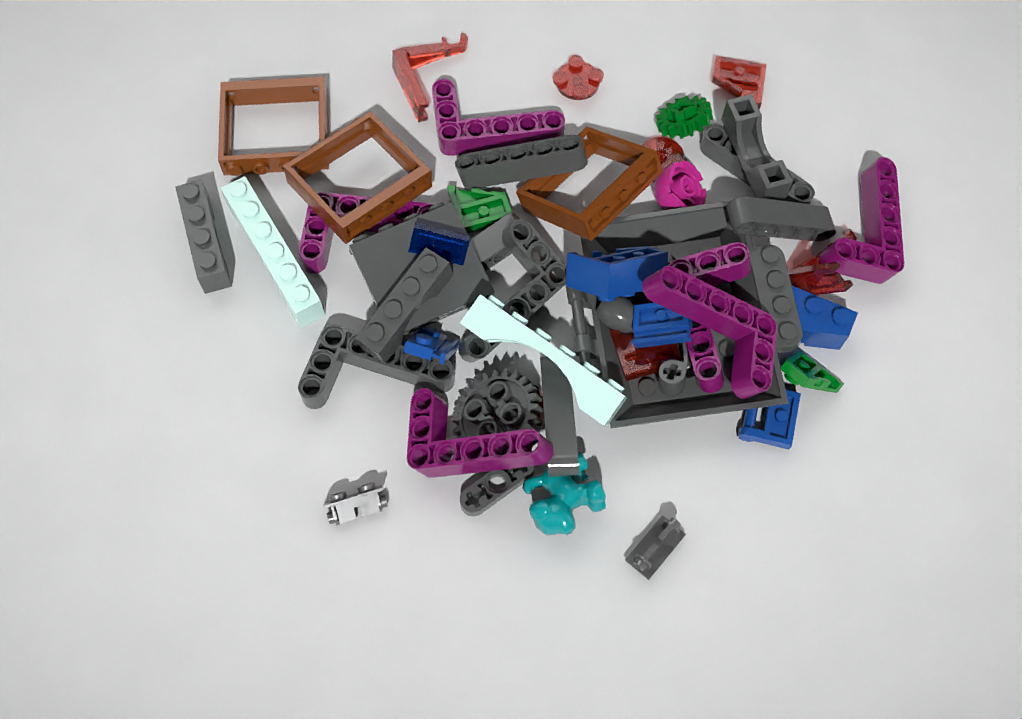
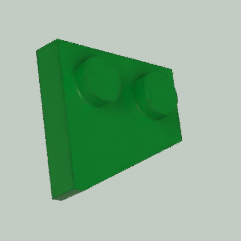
M455 185L447 186L450 201L453 203L466 232L490 227L506 215L513 213L504 192H486L476 188H472L471 191L456 189Z
M801 350L788 358L781 366V371L785 373L784 377L794 385L837 393L844 385L842 381Z

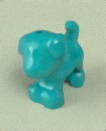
M581 452L578 453L580 475L549 477L547 468L541 475L531 477L523 483L522 489L526 494H530L535 488H544L551 495L550 498L534 501L529 507V512L535 526L545 535L571 534L576 528L572 510L582 505L588 506L592 512L606 509L605 493L597 479L586 484L576 483L589 479L585 472L588 464Z

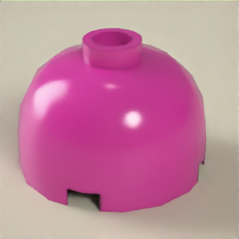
M677 161L662 169L663 172L655 179V199L663 210L705 204L706 188L701 189L699 182L703 178L697 168L688 161Z

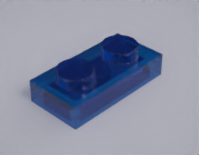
M415 222L408 252L420 255L427 247L448 262L463 266L471 236Z

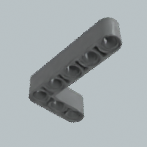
M519 219L505 228L502 233V241L530 274L532 279L504 303L505 306L502 310L511 315L509 309L510 306H514L519 311V315L527 320L566 285L567 267L528 221ZM513 229L521 232L522 240L515 238ZM532 250L536 251L539 254V262L535 261L532 258ZM550 271L556 274L557 283L551 281L549 277ZM530 288L537 291L538 301L531 298ZM471 332L459 344V355L464 361L475 362L486 357L501 342L488 343ZM470 341L475 342L479 346L478 355L470 352Z
M329 325L320 333L298 384V391L305 406L310 409H318L326 404L343 363L440 393L448 392L453 388L455 374L453 364L449 360L444 364H440V359L435 357L430 361L403 352L405 347L403 345H399L392 354L394 359L386 362L384 365L367 352H355L361 348L355 339L360 332L339 325ZM335 339L341 340V341H340L338 344H336V345H330V344H329L332 340H335ZM322 364H330L329 368L325 370L318 369ZM412 364L421 365L418 370L408 369ZM440 372H445L448 374V376L444 379H438L435 377V375ZM311 389H320L315 395H307Z

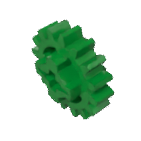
M696 95L692 99L685 96L679 99L676 98L673 104L666 103L667 108H660V114L655 116L658 131L662 132L663 137L669 135L670 139L676 136L683 139L686 136H694L695 131L702 132V126H709V120L713 119V112L710 101L707 102L705 97L699 99L698 95Z

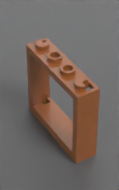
M325 77L220 82L218 162L223 175H263L273 172H284L283 165L290 162L292 158L306 152L232 155L234 106L319 101V143L327 139L328 91ZM329 164L321 170L329 169Z
M371 111L283 165L287 183L345 244L432 187L431 169ZM372 137L408 174L340 218L304 180Z
M586 126L578 136L582 138L587 158L597 154L629 166L580 214L546 200L573 172L529 179L516 191V194L524 212L592 241L663 170L656 150Z

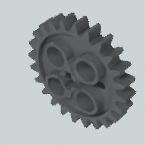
M494 369L492 377L483 373V381L479 382L474 378L473 384L475 387L472 389L465 387L467 396H459L457 398L462 402V405L453 409L459 416L452 419V422L457 425L452 431L459 436L458 438L487 435L493 432H506L504 426L498 422L499 418L507 426L509 432L534 429V424L542 423V420L536 416L544 411L538 405L542 398L537 394L538 389L525 376L520 375L517 371L511 373L508 369H504L501 374ZM487 397H488V400H489L490 404H491L493 407L496 408V410H495V411H496V414H495V412L488 406V404H487V402H486V398H487Z

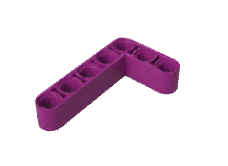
M439 79L432 85L438 145L440 151L445 155H463L564 136L565 117L557 110L460 120L454 83L448 79Z
M887 157L878 158L861 174L865 243L848 238L837 239L823 250L819 257L822 267L827 271L882 284L903 270L904 252L897 169L894 162Z
M328 192L317 193L340 218L345 216L346 212L354 210L372 198ZM410 201L366 232L379 233L378 229L387 224L393 223L396 226L403 223L404 221L399 219L400 217H407L414 213L422 215L429 212V208L435 204ZM309 205L300 240L299 255L304 269L308 273L317 274L322 272L327 266L334 232ZM312 255H318L315 258H309Z
M739 242L678 258L668 265L712 286L747 277L752 269L749 249L745 244ZM738 259H741V260H742V261H740V262H733V261L738 260ZM709 267H714V268L711 269V270H705V269H707V268H709ZM699 324L696 327H692L690 332L692 341L686 343L700 389L707 393H715L723 387L724 375L711 329ZM701 347H708V349L703 352L696 351ZM708 372L716 373L710 378L703 377Z
M665 266L644 279L642 289L649 300L736 341L731 387L737 397L746 399L762 393L771 387L777 325L770 314L673 266Z
M428 388L419 389L412 396L407 463L411 468L428 478L546 464L553 455V445L534 429L446 440L448 414L446 401ZM538 443L536 449L531 451L533 446Z

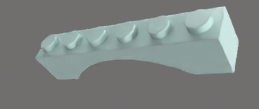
M244 176L221 187L229 209L261 257L299 327L302 328L325 316L321 300L246 177Z
M480 294L460 324L488 343L507 342L521 344L549 357L568 378L575 392L579 408L607 427L627 399L622 394L625 388L612 379H609L607 383L597 377L600 371L591 364L585 362L583 366L573 360L576 354L563 345L559 349L549 343L552 337L537 328L533 332L526 327L528 320L515 311L512 315H509L502 310L505 304L490 295L486 299Z

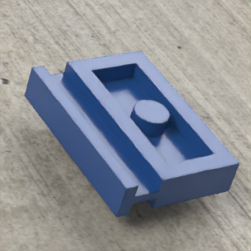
M655 302L634 305V340H632V344L636 348L691 342L690 332L693 320Z
M433 327L421 328L405 342L403 352L430 361L435 357L440 359V364H444L458 350L460 340L449 341L447 340L448 336L440 334V330Z

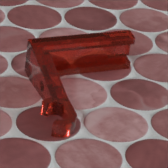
M461 33L460 43L452 45L448 44L447 39L442 37V42L438 44L392 50V68L418 123L428 120L424 108L429 107V103L413 69L465 52L468 45V37L465 33Z
M851 229L842 232L844 235L842 238L857 240L856 235ZM821 252L788 272L791 284L794 287L814 295L846 292L854 285L851 280L844 281L840 273L835 272L840 267L838 261L821 264L819 260Z

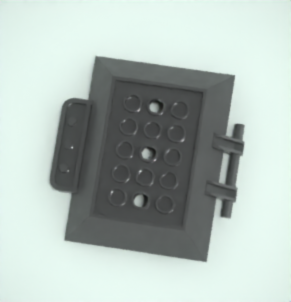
M730 201L616 217L592 241L580 236L583 256L590 257L592 251L595 250L602 251V255L615 254V249L647 246L667 251L668 266L673 260L731 243L739 242L745 244L750 253L752 266L750 274L742 279L714 287L770 314L774 318L777 325L771 387L762 393L746 399L737 397L731 387L736 341L711 329L724 375L723 387L715 393L704 392L700 389L694 375L693 377L686 378L682 393L674 397L666 396L658 387L659 368L661 364L668 360L682 361L678 343L636 348L632 344L634 333L615 331L606 327L598 319L596 310L601 303L598 300V296L566 287L568 304L572 306L576 336L573 338L576 356L579 357L580 365L583 366L585 362L592 365L591 359L600 360L603 381L607 383L609 379H612L625 388L622 394L627 399L611 420L610 428L789 403L777 353L795 350L801 343L803 331L783 251L775 245L753 247L751 235L736 234L733 231L726 208ZM738 259V260H735V261H733V262H740V261H742V260H741V259ZM709 267V268H707V269H705V270H711V269H713L714 267ZM642 291L635 292V296L625 297L633 305L654 303ZM583 308L592 309L596 339L587 334ZM693 323L692 327L698 326L699 323ZM687 347V352H688V364H687V366L693 368V365H692V362H691V358H690V354H689L688 347ZM701 347L696 351L703 352L707 350L708 347ZM708 372L703 377L710 378L716 373Z

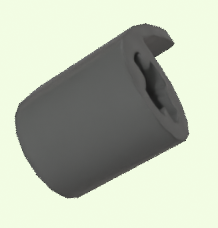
M686 342L678 343L682 361L668 360L661 364L659 368L658 387L666 396L674 397L684 390L688 364Z

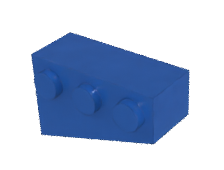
M645 246L615 249V254L602 255V251L595 250L592 251L590 257L579 255L576 252L567 253L566 287L598 296V300L605 302L615 301V298L619 296H635V292H643L642 284L645 278L667 266L668 252Z
M792 286L803 331L801 343L809 347L840 350L851 333L858 312Z

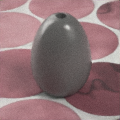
M623 296L616 297L615 301L611 302L601 301L596 310L598 319L610 329L622 333H633L634 305Z

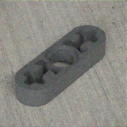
M534 466L526 467L525 473L521 470L513 474L514 482H511L509 475L504 470L488 472L462 491L460 495L462 511L468 516L481 515L531 478L534 473ZM516 468L507 469L508 474L512 473ZM500 477L506 482V486L501 491H493L489 487L490 480ZM483 486L486 494L478 500L479 506L475 507L473 504L467 506L468 497L477 498L482 494L480 487Z

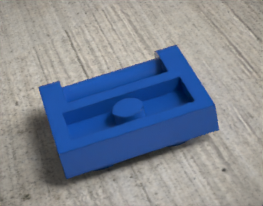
M786 390L788 404L767 407L763 430L755 429L758 408L746 410L743 427L739 428L738 438L747 442L755 441L789 450L793 443L801 393Z

